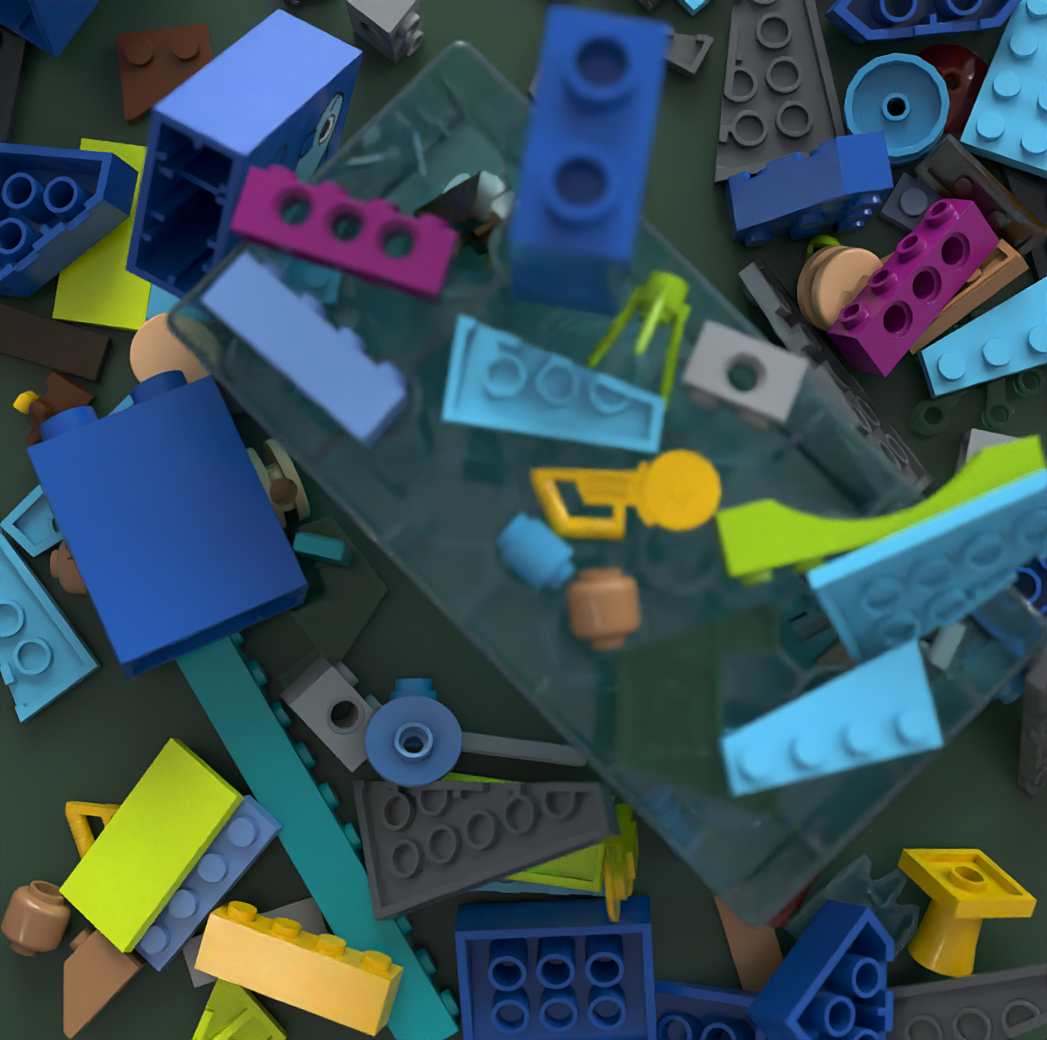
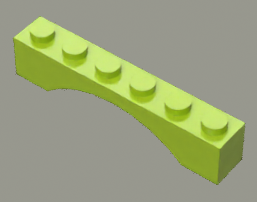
M1038 436L980 450L971 455L958 474L933 497L912 509L889 517L861 521L822 519L793 511L772 500L716 512L711 516V521L726 580L740 577L743 587L774 579L772 572L774 568L793 564L795 574L818 569L827 565L825 556L846 552L848 556L1046 469Z

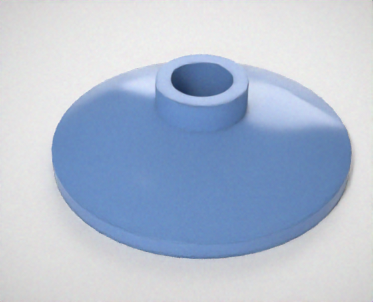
M424 696L400 697L383 705L371 718L365 734L366 754L375 771L387 781L404 787L427 786L433 781H439L444 778L456 765L462 749L461 728L453 713L440 702ZM409 743H418L422 746V750L418 753H409L405 750V747Z

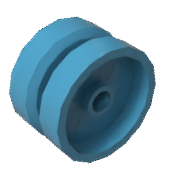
M892 53L876 57L860 68L848 85L843 118L846 134L854 135L884 130L890 167L897 168L916 163L935 147L943 134L950 104L945 81L933 65L918 56ZM895 105L903 107V112L899 116H892L888 111H892Z

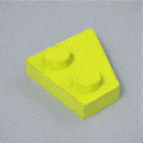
M217 978L192 1040H285L287 1032L249 989Z

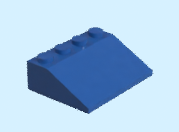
M649 896L627 897V900H620V916L617 922L610 921L606 898L458 904L455 944L463 1040H657Z

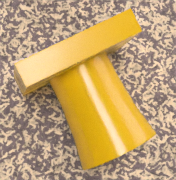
M903 849L897 865L932 898L918 929L907 946L908 952L919 964L942 975L957 977L972 973L976 945L983 918L1031 917L1037 902L1029 892L980 849Z

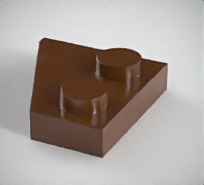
M207 23L116 34L125 121L128 125H136L142 121V115L153 109V107L213 61L210 29Z

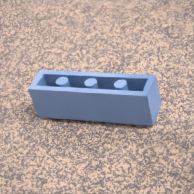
M244 251L201 298L202 302L214 316L369 450L411 403L407 392L403 389L408 381L386 361H383L379 367L363 354L368 348L367 345L346 326H343L337 332L324 321L323 318L328 312L311 295L303 291L297 297L283 284L288 280V277L268 258L263 257L258 263Z

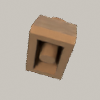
M91 925L86 927L70 943L69 946L75 952L64 962L63 1033L69 1039L80 1033L148 963L135 948L131 953H122L98 929L95 930Z

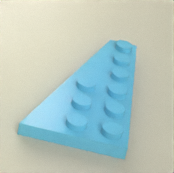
M1047 469L808 573L816 595L857 667L883 655L910 639L916 638L919 649L918 639L937 625L950 627L1018 577L1014 570L1035 555L1041 560L1047 557Z

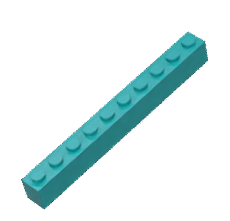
M242 631L175 659L257 802L284 826L277 836L335 936L345 940L347 947L360 952L373 950L384 953L392 959L391 963L404 967L387 1023L396 1040H444L459 1031L460 1021L457 1016L461 1015V1007L449 988L444 991L440 989L433 977V974L438 972V968L426 947L423 946L417 949L408 933L414 930V927L408 915L405 914L389 921L375 920L366 862L360 851L363 848L361 835L352 822L345 825L339 816L336 808L341 806V802L335 790L328 781L321 784L312 769L313 766L317 765L314 754L304 740L296 742L288 728L289 725L294 723L290 713L280 699L272 701L264 685L270 682L266 672L256 658L249 661L240 645L246 642Z

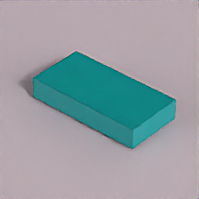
M301 531L296 533L293 550L302 557L350 567L353 551L344 541Z

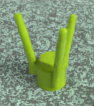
M661 271L650 272L644 286L636 285L629 302L587 359V367L594 368L639 308L638 314L645 321L633 348L635 355L639 356L644 353L656 325L667 327L671 320L672 326L660 387V397L665 399L664 412H666L673 388L683 326L691 309L684 303L689 292V286L671 274Z

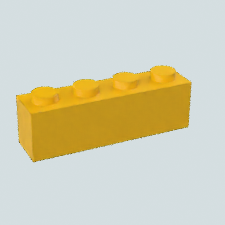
M231 901L209 914L194 969L375 1036L388 1023L404 967L391 963L392 959L388 955L373 950L360 952L346 946L345 940L335 935L320 934L317 936L301 930V924L288 918L277 917L271 919L257 914V909L245 902Z

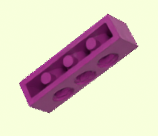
M269 166L267 172L251 167L230 227L239 241L438 305L441 304L460 247L458 233L451 231L452 225L449 222L431 215H422L420 220L401 215V209L395 204L377 198H371L369 204L349 198V191L331 183L320 182L318 188L298 182L299 176L278 166ZM305 205L311 209V214L305 223L298 226L284 223L285 214L291 207ZM346 221H355L363 226L360 236L352 242H340L334 238L337 227ZM397 237L408 238L414 243L412 252L402 259H394L385 254L387 244Z
M941 198L931 205L926 211L923 220L911 234L899 242L894 254L882 268L870 276L868 284L858 296L841 310L838 319L829 328L827 334L855 371L886 377L1000 242L974 201Z

